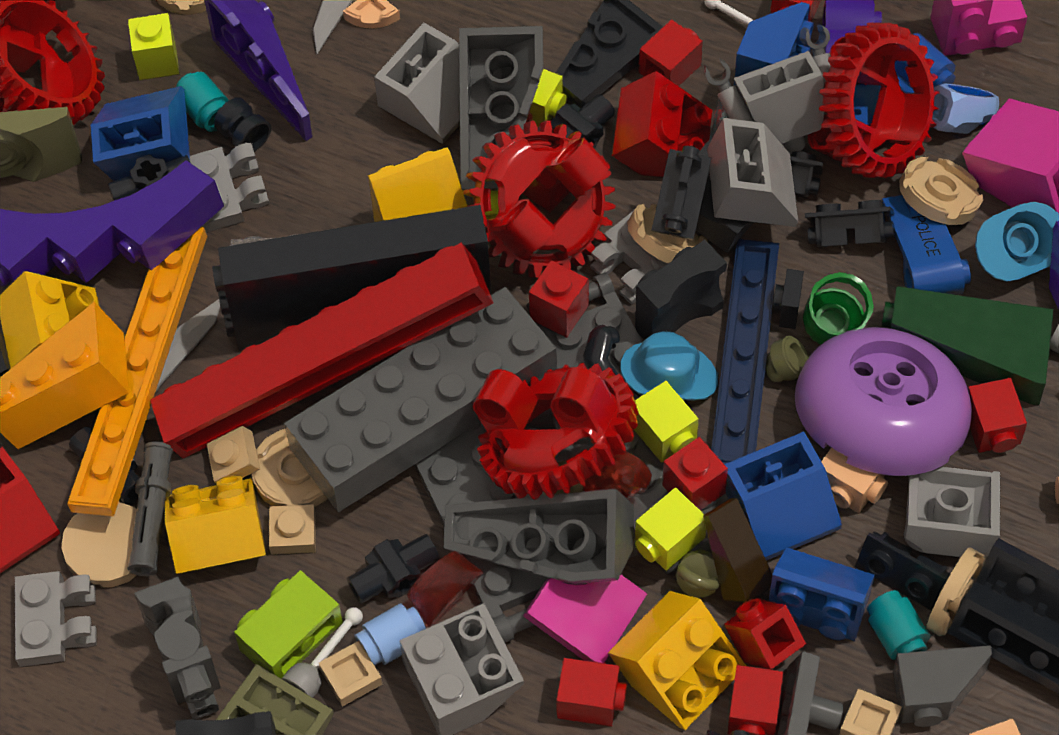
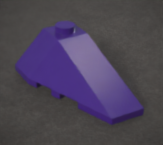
M204 0L212 40L305 141L311 139L313 136L309 113L274 27V16L269 7L263 1L258 3L256 0Z

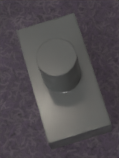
M802 651L787 667L775 735H806L808 723L831 730H836L839 726L843 713V704L813 695L820 656Z

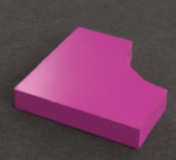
M620 575L617 581L593 582L585 585L566 584L560 580L548 578L523 617L582 660L605 663L609 656L608 652L620 639L647 593L623 575Z

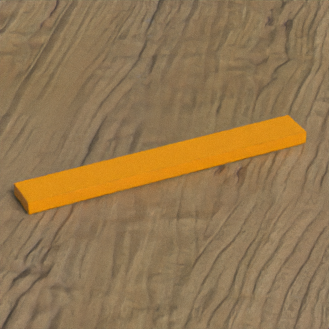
M200 227L152 270L148 269L124 338L129 393L102 406L99 410L67 502L72 513L114 517L151 407L150 399L154 398L207 239L204 227Z

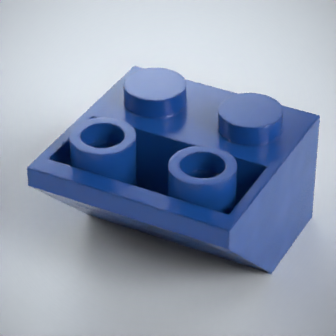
M800 2L749 22L736 54L735 78L801 53L810 52L811 48L804 46L800 40V31L803 27L808 28L810 38L812 35L814 23L808 21L810 4Z
M179 86L105 104L91 123L93 163L113 181L130 176V170L134 168L136 159L150 154L154 158L164 159L165 163L185 155L190 160L185 89Z
M805 432L724 464L728 468L726 495L728 499H738L766 560L783 554L786 547L795 549L842 528L825 467Z
M786 547L772 575L769 601L785 604L797 626L801 624L817 629L822 635L830 639L843 640L846 638L855 641L870 597L874 574Z

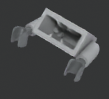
M817 24L819 39L815 43H812L810 40L808 28L803 27L800 31L801 43L806 47L812 48L814 57L811 56L809 51L738 76L734 78L736 84L734 86H731L729 82L731 71L725 60L719 58L725 69L724 74L719 78L711 77L706 65L704 66L706 79L711 84L718 86L720 90L718 97L729 119L764 123L789 153L801 151L806 145L804 136L819 131L822 128L821 124L824 122V112L819 111V107L823 105V95L819 91L824 88L825 79L822 76L823 72H828L831 66L828 61L831 55L826 53L824 48L830 40V33L827 28Z

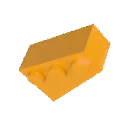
M95 302L90 304L0 377V433L17 449L129 393L124 332Z

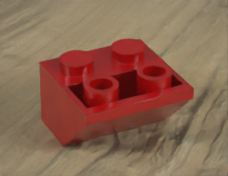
M655 71L621 88L612 156L640 175L664 177L670 149L682 151L683 146H693L701 150L709 141L713 110L658 71Z
M3 447L0 448V573L60 534L59 529L29 481Z

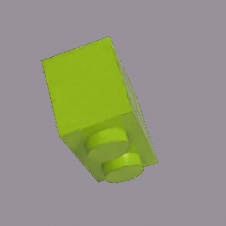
M300 570L291 579H284L277 584L270 595V599L258 610L253 609L246 613L239 621L234 634L239 650L255 665L257 664L277 677L282 678L288 669L295 664L301 663L343 621L339 604Z

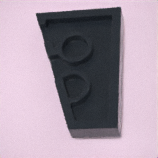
M604 0L597 12L594 11L583 35L579 41L574 42L556 71V74L561 75L563 78V94L572 103L582 108L598 94L601 95L639 64L640 48L660 31L663 26L630 0Z

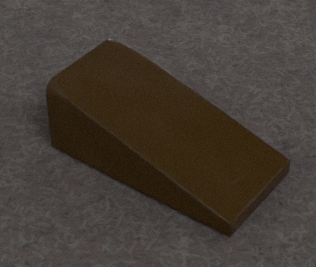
M731 498L704 514L703 517L723 600L747 602L771 588L772 572L738 499Z

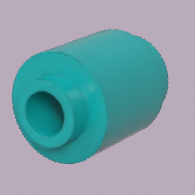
M195 72L184 75L178 81L176 87L182 86L185 89L186 113L198 127L205 128L210 132L216 131L214 128V118L218 110L229 99L206 73Z
M893 590L880 595L868 605L867 611L870 615L868 622L892 660H896L898 653L927 650L925 644L929 641L931 635L907 597H902L899 591Z

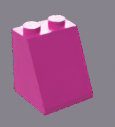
M1009 98L962 152L968 172L976 179L981 189L1012 208L1024 203L1039 202L1047 204L1059 214V111Z

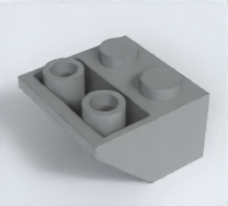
M423 22L374 76L377 104L392 115L444 144L460 125L459 43Z
M723 118L707 148L708 157L712 158L709 171L714 217L796 227L798 215L790 153L764 123Z
M484 603L399 640L405 668L438 735H454L484 721L524 685V680Z

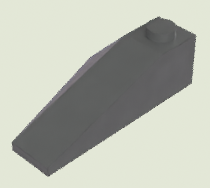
M543 26L459 28L460 176L462 191L475 188L476 182L468 179L466 175L470 172H480L481 169L472 161L475 157L483 156L488 158L482 146L489 142L497 145L494 135L504 131L509 136L508 128L510 126L519 124L523 130L544 69ZM495 181L485 182L484 188L498 191Z
M617 489L556 494L552 499L545 495L540 496L538 500L524 497L521 499L513 498L445 505V550L572 584L617 581L634 548V505Z

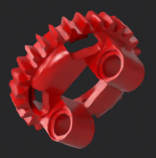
M0 0V112L68 107L74 126L80 120L82 121L101 100L100 95L105 89L104 84L101 82L105 77V73L99 70L103 63L102 59L94 57L97 46L89 45L87 41L89 33H82L77 27L79 21L73 22L67 17L68 10H63L62 12L58 10L55 0L48 3L44 2V0ZM51 30L57 34L55 37L62 43L67 52H71L74 56L70 62L66 63L61 60L55 50L48 44L45 35ZM40 60L42 90L31 86L16 71L24 73Z
M867 23V26H856L855 33H846L845 37H841L833 44L829 52L831 57L828 58L831 66L828 72H823L822 76L825 79L824 88L819 91L823 95V105L819 107V111L827 114L824 115V122L821 124L822 128L819 131L808 134L807 138L812 149L842 162L841 166L852 168L853 174H860L863 177L886 178L893 177L898 173H904L909 162L916 159L915 156L924 154L925 150L922 143L932 140L928 130L937 125L932 120L933 112L939 110V108L934 106V96L940 93L934 90L933 85L938 76L930 72L934 60L925 58L928 49L926 46L919 45V36L910 34L909 28L899 27L898 24ZM895 61L907 62L908 66L905 67L909 78L910 87H913L914 93L902 92L895 71ZM856 82L864 85L881 86L871 127L855 119L854 92ZM886 140L894 144L890 149L883 152V155L886 157L873 152L875 148L882 145Z
M535 121L525 122L523 130L519 124L510 126L508 128L509 136L504 131L495 134L494 137L497 145L489 142L482 146L488 158L478 156L472 160L481 169L480 172H470L466 175L468 179L476 182L475 188L463 191L464 195L474 197V204L469 206H481L487 240L491 244L488 249L489 258L501 254L499 267L508 268L513 263V274L522 275L527 269L530 278H539L541 272L544 271L551 260L570 270V261L574 266H583L585 260L582 252L586 255H591V252L595 249L591 242H603L607 239L599 231L600 226H612L613 223L610 219L604 217V211L615 209L614 204L605 201V195L615 192V188L604 186L602 181L611 175V172L608 171L610 164L604 159L603 155H600L593 148L594 144L581 138L579 131L573 132L566 137L567 125L565 124L556 126L552 133L551 121H543L539 124V128ZM530 145H546L549 147L532 148ZM545 167L576 198L554 224L529 199L519 200V196ZM495 181L498 187L499 211L497 216L492 219H486L485 212L492 211L491 189L484 188L485 182ZM538 249H540V250L559 249V251L556 252V253H554V254H553V253H549V254H536V253H533V252H535V251L538 250Z
M580 363L577 367H569L567 364L563 368L549 369L544 373L541 380L535 376L531 377L530 387L526 380L522 381L512 372L502 369L492 370L473 403V409L487 431L478 437L482 444L477 448L481 456L479 461L497 487L502 488L506 494L514 493L519 499L524 498L528 494L533 500H538L543 492L552 499L558 490H563L569 494L571 486L580 483L585 487V480L593 475L601 478L600 470L605 465L614 467L615 460L613 457L626 453L624 443L633 441L634 434L632 430L638 427L636 417L639 411L633 397L634 395L621 374L615 375L610 367L602 371L599 364L593 365L589 370L584 363ZM550 408L561 427L560 429L524 430L529 422ZM583 437L590 438L594 445L589 450L584 449L576 456L566 460V464L558 465L555 459L557 453Z

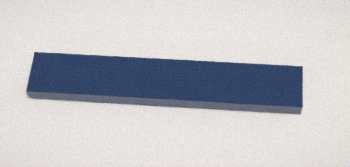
M739 239L736 245L711 449L724 464L756 451L779 243Z

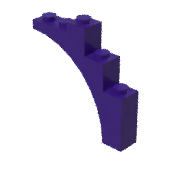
M186 160L155 183L130 196L98 207L67 213L40 214L0 208V286L3 288L7 284L10 286L24 271L45 275L54 266H57L66 275L74 273L87 283L120 253L131 263L139 261L149 270H152L224 207L216 182Z

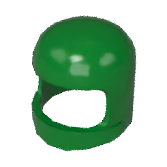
M841 272L827 275L816 282L805 304L803 314L805 331L813 341L821 345L828 339L843 334V332L846 333V331L863 329L874 308L872 295L866 284L853 274ZM833 282L849 284L856 288L864 297L866 311L864 313L863 307L857 298L846 290L837 288L818 290L824 285Z

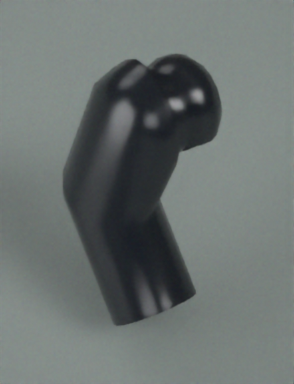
M598 325L589 333L583 354V360L588 369L595 364H599L602 371L610 367L615 375L618 374L608 359L610 350L615 349V343L620 342V335L615 327Z

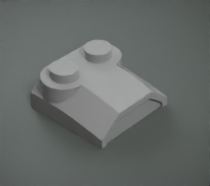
M939 467L926 473L909 475L904 530L906 543L911 548L923 553L961 557L971 547L984 554V557L988 556L993 544L1000 538V472Z

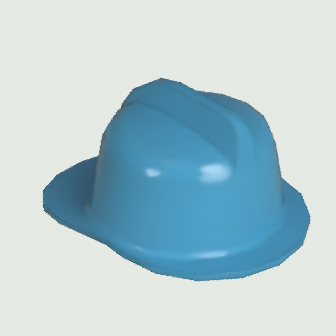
M1029 202L1000 212L984 221L977 232L975 242L977 258L983 269L995 279L1007 282L1021 279L1051 265L1053 227L1056 221H1059L1058 212L1047 204Z
M662 331L650 335L642 343L635 344L626 350L620 362L623 379L632 390L640 395L646 394L664 381H667L682 400L695 401L708 398L714 394L718 386V373L713 363L683 336L673 332Z

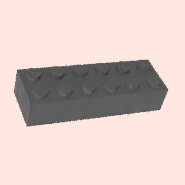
M506 287L491 295L494 304L408 346L284 423L290 450L337 512L342 511L481 423L473 409V403L492 370L502 369L512 372L522 381L526 380L530 387L531 377L535 376L541 380L547 370L557 369L556 347Z

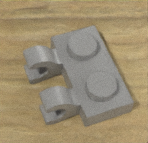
M251 143L236 146L227 156L224 155L222 147L190 156L192 165L215 180L224 207L202 226L206 233L243 222L242 211L260 208L269 204L261 176L246 179L236 189L233 185L232 178L251 175L259 171Z
M633 211L604 233L607 239L591 252V256L596 261L590 265V268L598 275L604 272L607 274L611 273L623 261L632 268L621 278V282L626 287L621 289L619 293L630 304L636 302V285L640 279L649 271L654 269L660 270L668 264L646 252L635 242L629 233L627 222Z
M60 571L15 577V660L20 667L65 661V648L97 645L96 627L91 626L90 616L75 617L64 623V607L88 606L96 603L95 585H90L89 575L72 576L65 582Z

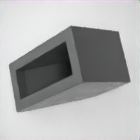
M991 646L898 653L893 668V678L897 702L899 706H902L900 713L901 724L914 723L919 727H930L941 723L942 720H948L986 673L992 655Z

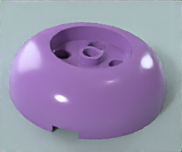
M879 327L853 329L828 339L805 362L795 389L796 410L809 435L823 449L829 445L847 456V464L877 474L891 476L917 475L948 463L951 455L960 447L962 448L971 424L972 407L968 387L954 363L929 342L915 335L895 329ZM907 402H912L913 405L909 406Z

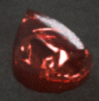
M626 452L622 455H615L613 457L615 466L605 465L600 470L601 478L593 475L585 480V487H583V492L617 489L624 497L630 500L647 490L652 481V474L644 462Z
M453 551L438 560L413 584L407 593V598L426 625L431 627L441 619L484 572L459 551Z

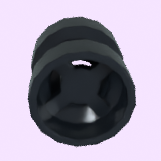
M236 97L226 102L218 110L214 118V128L224 137H231L235 147L251 143L254 152L264 145L272 129L271 124L260 114H253L252 107L241 97Z

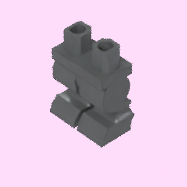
M175 577L135 592L134 595L146 627L155 636L163 659L162 664L177 704L186 701L193 719H199L217 712L219 707L213 691L220 689L221 686L207 645L203 646L201 637L202 623L191 590L183 586L179 577Z

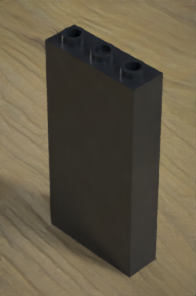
M475 205L218 248L220 265L212 266L216 292L219 295L221 312L224 315L227 337L236 336L239 352H242L249 346L259 345L279 335L286 327L299 325L311 319L326 307L336 306L356 296L363 288L376 286L394 277L401 269L415 266L435 256L439 250L455 246L461 242L476 259L491 295L488 240L481 206Z

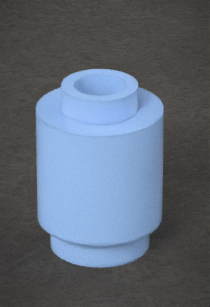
M399 603L363 624V630L354 636L356 642L359 641L374 666L380 662L386 665L402 655L399 640L426 629L414 607L406 609Z

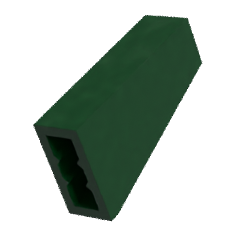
M899 286L896 287L894 303L885 302L881 327L903 331L929 342L954 363L962 376L980 384L1011 378L1019 400L1032 405L1040 404L1046 385L1054 309Z

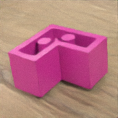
M934 0L931 21L942 53L947 56L958 53L969 54L975 50L997 46L1008 47L1014 43L1022 42L1027 15L1021 0Z

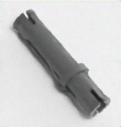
M149 442L145 444L141 478L137 479L135 485L138 503L127 569L130 570V573L139 576H152L157 573V559L165 499L170 496L172 488L171 483L168 482L173 448L163 442Z

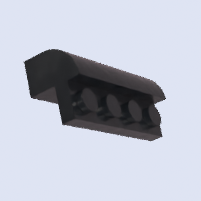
M998 538L993 544L976 582L964 596L947 633L972 647L991 646L992 658L1059 694V570Z

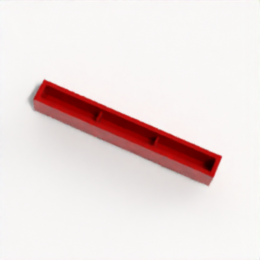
M462 242L455 246L445 247L439 250L435 256L415 266L401 269L394 277L376 286L363 288L356 296L336 306L322 309L318 315L299 325L286 327L279 335L259 345L249 346L239 355L221 364L207 367L202 374L184 383L168 387L164 393L150 399L163 442L169 444L173 451L184 459L206 448L207 443L241 426L246 428L494 304L476 259Z

